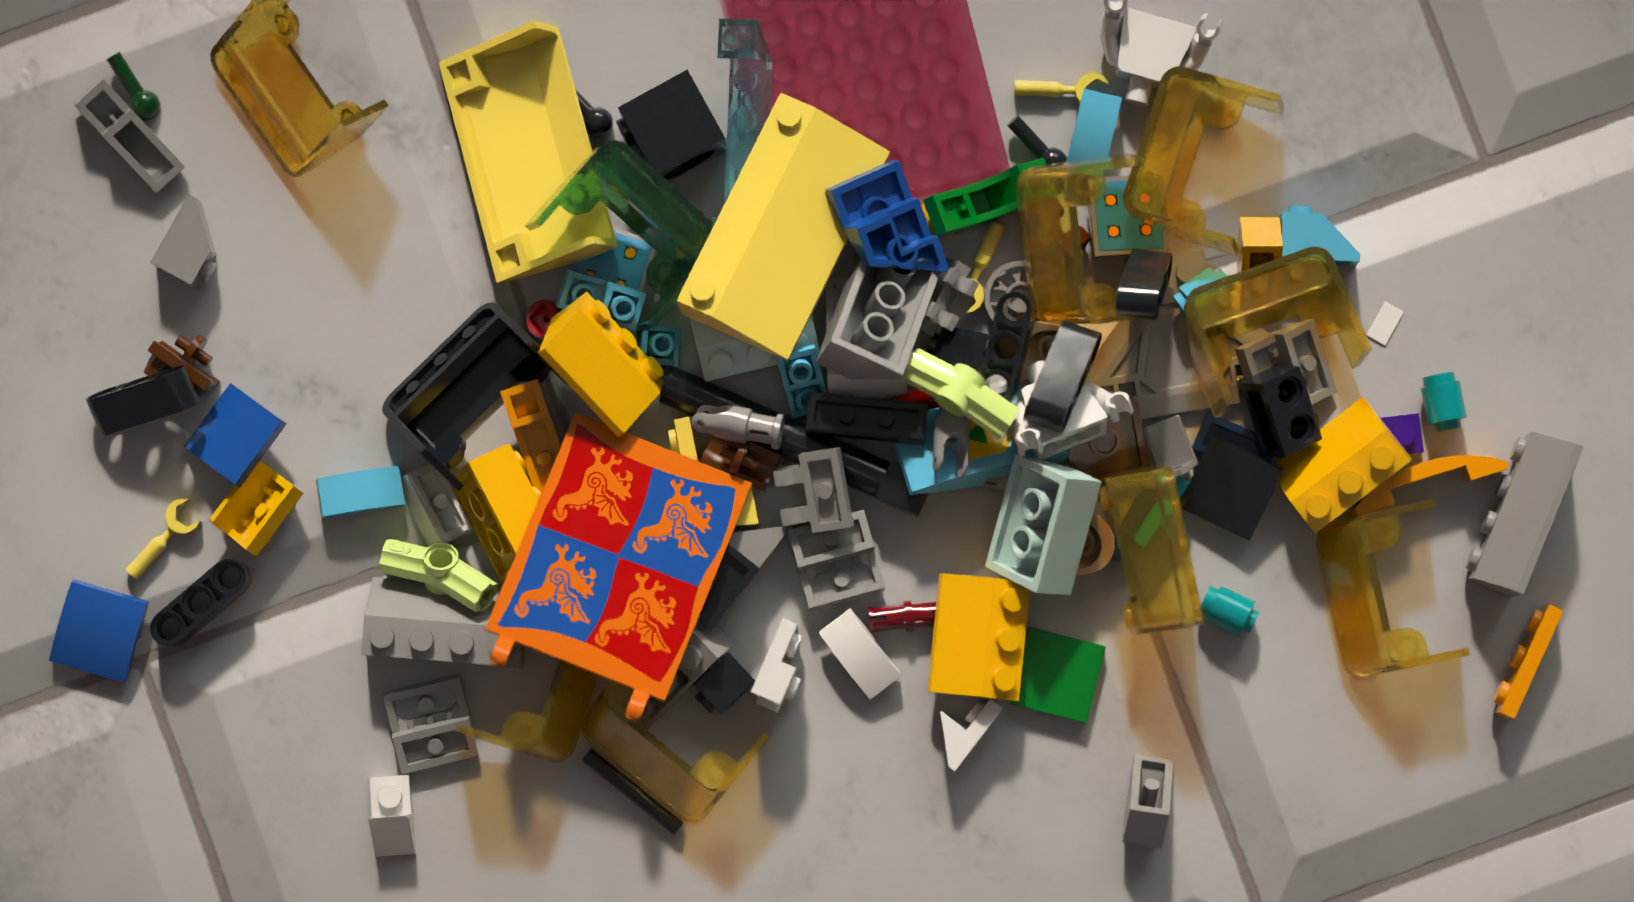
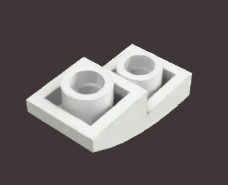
M851 608L819 631L828 647L869 699H872L901 677L900 670L876 643L872 633Z

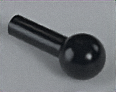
M576 90L587 134L593 138L607 136L613 127V118L609 111L601 107H593Z
M1019 115L1014 117L1007 124V127L1037 159L1044 157L1052 179L1062 176L1065 172L1064 168L1067 160L1065 153L1058 148H1048Z

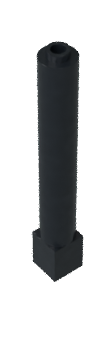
M676 366L673 367L671 373L666 370L663 371V376L661 377L663 385L660 391L659 402L693 417L697 413L698 408L703 405L717 407L739 406L750 408L755 414L772 417L782 414L710 381L705 382V379ZM786 415L783 437L778 450L772 449L771 444L750 441L797 464H800L798 455L801 453L840 447L847 486L916 518L919 517L929 494H909L900 464L885 460L834 436L806 434V424Z

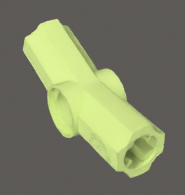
M919 348L911 352L906 369L901 377V381L934 397L936 402L949 413L959 417L966 416L997 439L1003 436L1020 410L987 387L985 379L976 370L960 363L952 366Z
M389 539L386 540L382 548L379 572L423 582L431 593L436 595L448 594L475 613L478 611L483 613L492 604V600L498 592V584L460 560L457 549L450 544L439 542L429 547H423Z

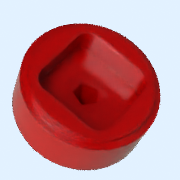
M539 300L528 309L526 325L529 332L536 338L544 339L552 317L563 310L555 305L556 301Z

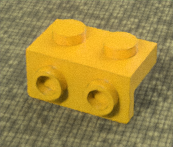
M259 461L240 488L234 485L209 521L257 557L263 547L270 542L273 534L286 516L294 510L298 500L304 493L272 468Z

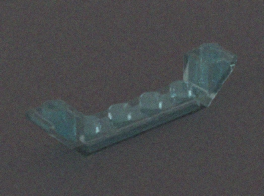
M719 19L717 58L730 60L724 204L770 114L772 59L759 20ZM711 217L710 232L718 217Z

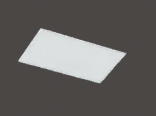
M1384 301L1366 335L1386 345L1404 311Z

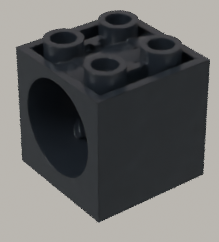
M688 69L618 107L621 118L616 120L621 135L629 148L636 144L640 153L636 154L635 158L647 182L655 179L659 188L728 151L726 138Z

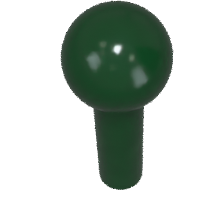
M120 51L106 59L131 98L129 107L142 121L154 119L161 107L157 95L143 89Z

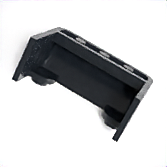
M491 302L482 305L473 312L390 393L383 404L382 412L415 449L459 491L464 485L454 476L450 469L457 466L464 458L466 442L460 435L501 396L500 391L508 389L515 381L523 384L538 379L540 384L547 378L550 371L566 385L568 384L538 353L541 346L496 303Z

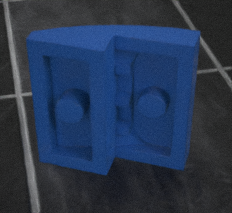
M230 383L184 447L240 488L284 429L286 423Z
M73 579L58 622L49 661L125 683L129 678L136 643L142 634L149 601Z

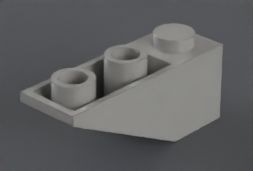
M701 623L695 625L665 702L649 696L640 720L633 722L643 732L647 731L735 643L717 625L712 631H709ZM633 689L617 703L624 712H626L634 692Z

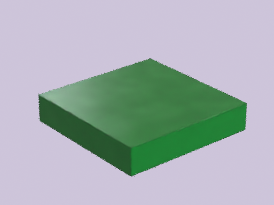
M1028 627L1024 645L1019 701H1010L1009 704L1087 723L1106 646Z

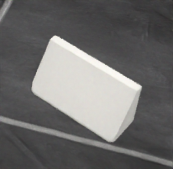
M431 464L411 471L401 478L404 500L428 547L439 542L448 544L474 530L452 485Z

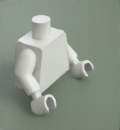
M1104 0L1106 10L1103 13L1100 39L1107 62L1116 67L1115 76L1130 80L1125 101L1139 106H1147L1153 87L1168 90L1171 83H1183L1202 66L1212 45V40L1219 35L1223 22L1220 20L1215 30H1208L1204 26L1208 13L1203 14L1197 27L1127 8V0H1121L1117 3Z
M1038 361L1025 370L1031 385L1021 390L1020 402L1015 405L1020 410L1011 423L1010 434L1017 444L1019 457H1025V450L1033 449L1035 458L1043 460L1105 435L1108 419L1106 413L1110 415L1111 421L1116 423L1120 421L1119 412L1127 411L1131 414L1134 411L1127 393L1116 392L1112 394L1086 379L1062 434L1024 421V412L1029 397L1045 362Z

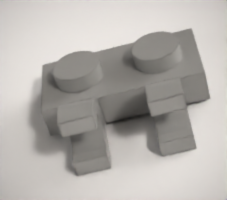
M946 258L949 270L940 272L919 330L920 334L933 337L938 327L952 332L960 319L958 316L947 312L957 293L972 297L979 283L967 278L971 268L958 260Z
M840 447L801 453L798 455L800 465L779 467L778 470L773 471L775 487L798 483L804 484L807 504L788 505L785 507L786 509L780 510L783 526L810 522L812 533L851 528L854 525Z

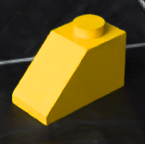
M1240 217L1237 247L1238 308L1277 309L1283 252L1279 217Z

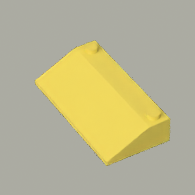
M533 20L439 62L496 282L502 284L585 261L617 248L616 237L559 26Z
M780 93L676 300L681 314L789 361L849 240L833 211L825 189L886 163L890 156V151L819 109Z

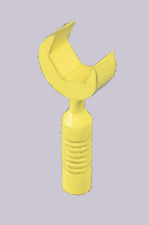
M1094 72L1080 77L1076 86H1063L1059 82L1015 80L1014 96L1059 97L1062 94H1075L1076 100L1080 104L1084 88L1086 89L1095 81L1106 86L1109 85V82L1103 75Z
M995 222L990 223L981 247L975 256V268L969 279L978 282L981 272L988 268L993 257L992 255H994L995 249L1005 230V227ZM980 283L973 294L975 304L966 314L974 313L983 303L984 291Z
M181 498L169 504L165 513V520L169 528L161 536L154 537L142 553L125 569L134 579L137 580L165 550L167 540L175 532L187 535L195 532L202 523L200 520L188 527L178 521L179 507L191 500Z

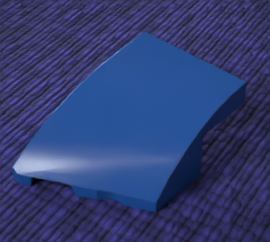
M891 160L825 189L843 231L867 266L939 272L949 270L939 237L931 235L919 198L911 196L899 160Z

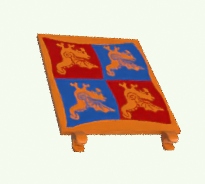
M575 412L485 627V631L499 636L492 651L490 663L500 668L505 667L514 643H518L633 689L634 692L626 709L625 717L638 722L649 696L665 702L752 483L625 432L618 438L606 424Z

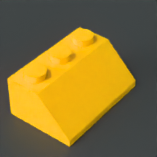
M585 292L552 317L538 353L619 438L660 394L663 380L661 379L663 369L653 357H648L637 346L636 339L631 332L625 328L621 329L611 318L608 308L601 301L594 300L588 292Z
M1364 396L1320 429L1322 440L1286 458L1283 457L1275 463L1285 468L1278 481L1280 487L1315 534L1412 460Z
M509 443L469 461L454 475L464 486L459 491L453 487L502 585L505 582L541 496L540 491L535 486H531L525 474L526 465L523 458L517 451H513Z
M939 573L927 692L1019 701L1030 590L1009 579Z

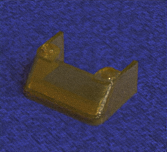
M251 0L211 49V64L215 73L281 168L288 175L299 177L311 171L362 136L389 105L384 99L363 110L350 100H344L334 106L292 46L299 36V20L287 5L290 0Z
M1178 66L1166 71L1160 80L1123 194V203L1128 213L1135 219L1178 239L1237 256L1239 248L1234 237L1205 229L1206 216L1201 206L1193 201L1183 199L1182 195L1205 125L1216 129H1228L1234 126L1242 115L1244 105L1282 115L1284 104L1281 95L1187 67Z
M1127 153L1031 166L1023 170L1018 176L1016 191L1028 292L1032 294L1037 303L1036 318L1038 320L1051 324H1061L1063 320L1075 324H1102L1138 319L1116 316L1117 293L1110 286L1102 283L1085 285L1076 206L1093 204L1103 196L1106 188L1104 170L1143 165V157Z
M1309 247L1196 287L1190 292L1184 303L1192 364L1215 418L1223 416L1233 400L1223 376L1232 359L1231 350L1226 341L1228 339L1297 315L1299 322L1314 319L1320 338L1338 334L1352 369L1359 367L1372 350L1332 255L1320 247Z
M1159 464L1099 477L1100 481H1102L1101 485L1104 486L1100 487L1098 493L1102 511L1109 510L1114 521L1129 594L1128 604L1122 605L1126 629L1130 628L1132 633L1140 635L1203 625L1200 598L1177 486L1171 466Z
M1435 499L1330 522L1319 530L1315 536V548L1340 662L1343 669L1351 676L1358 678L1470 655L1468 647L1429 655L1425 638L1420 632L1412 628H1401L1391 631L1374 552L1390 549L1398 542L1401 535L1399 516L1427 511L1437 507Z
M559 660L541 716L525 711L513 713L504 722L500 737L461 724L456 725L454 732L548 762H563L570 758L575 750L598 675Z
M610 680L586 712L581 722L582 734L590 744L677 816L688 822H697L704 819L771 739L766 733H763L739 763L726 753L714 751L705 754L694 767H691L641 724L625 717V712L634 690Z

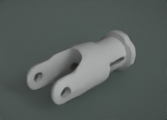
M703 405L698 408L697 413L692 417L691 425L698 432L712 434L726 441L746 444L747 441L771 444L772 449L778 450L783 437L785 415L777 414L776 417L755 414L750 408L733 405L720 407ZM699 420V421H700L701 423H703L704 425H703V426L698 425L697 421Z
M941 406L939 407V417L936 418L934 423L932 468L934 471L940 469L943 462L944 446L954 452L957 458L956 472L957 476L961 478L966 472L968 463L970 421L967 420L966 416H955Z

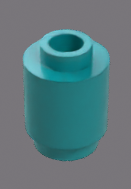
M1454 372L1422 378L1424 387L1421 388L1428 426L1436 425L1437 432L1461 427L1460 420L1467 418L1460 381H1455Z
M1210 585L1197 614L1205 617L1206 623L1240 637L1242 630L1247 633L1251 632L1259 611L1252 609L1255 604L1254 600L1223 586L1218 589Z

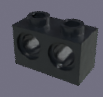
M1276 364L1240 382L1264 456L1286 458L1323 439L1319 429V418L1312 407L1307 391V380L1301 372L1300 366Z

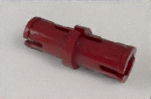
M911 600L903 601V605L868 607L869 618H886L885 620L870 621V632L906 628V632L914 631V627L934 626L935 615H932V613L936 611V602L912 604Z

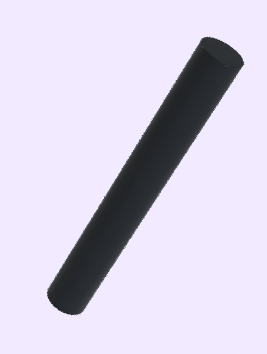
M592 748L582 759L585 764L673 835L683 825L679 818Z

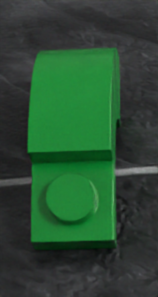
M1043 157L1017 164L997 175L974 184L931 195L924 199L923 203L936 236L939 237L954 233V235L995 222L1029 208L1036 201L1043 202L1057 195L1058 192Z

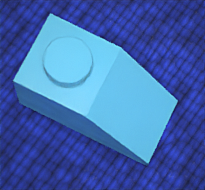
M1289 206L1288 212H1282L1279 215L1283 242L1281 264L1356 266L1360 262V253L1322 213H1312V207Z

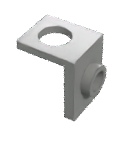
M1179 415L1143 428L1145 438L1159 470L1158 474L1148 480L1150 486L1183 475L1199 464Z

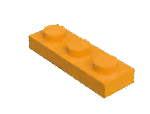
M1547 604L1543 605L1541 610L1535 608L1525 628V630L1530 632L1524 646L1519 644L1516 647L1509 666L1514 668L1508 682L1501 681L1493 697V702L1498 704L1494 711L1495 714L1506 719H1515L1564 610Z

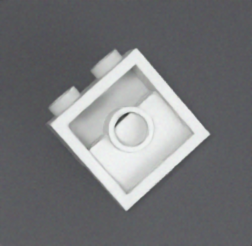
M783 618L751 690V693L758 696L756 704L777 713L784 699L792 702L801 681L800 678L794 676L797 669L783 661L786 656L793 659L802 637L796 633L798 625Z

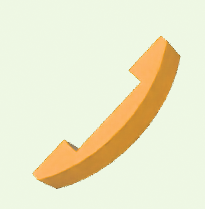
M538 379L502 390L500 393L532 486H535L542 493L561 444Z
M1459 455L1436 458L1413 465L1392 475L1360 499L1350 510L1352 518L1394 505L1392 489L1459 468L1464 482L1467 483L1509 469L1507 462L1486 456Z

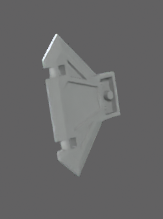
M1204 250L1172 255L1170 282L1157 320L1122 316L1099 348L1086 378L1112 394L1119 392L1118 385L1133 383L1135 392L1127 394L1137 395L1141 419L1240 404L1239 392L1242 391L1240 382L1245 379L1243 375L1236 376L1235 367L1240 366L1235 348L1269 334V332L1228 303H1225L1202 320H1199L1197 317L1192 322H1189L1172 296L1179 292L1178 287L1207 268Z

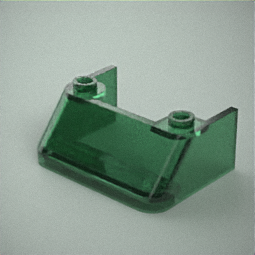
M611 140L600 145L558 186L524 227L529 231L541 227L559 206L570 214L582 215L592 210L599 201L603 202L658 252L647 265L646 280L649 286L661 297L636 326L639 330L645 331L655 328L676 304V300L714 223L627 144Z

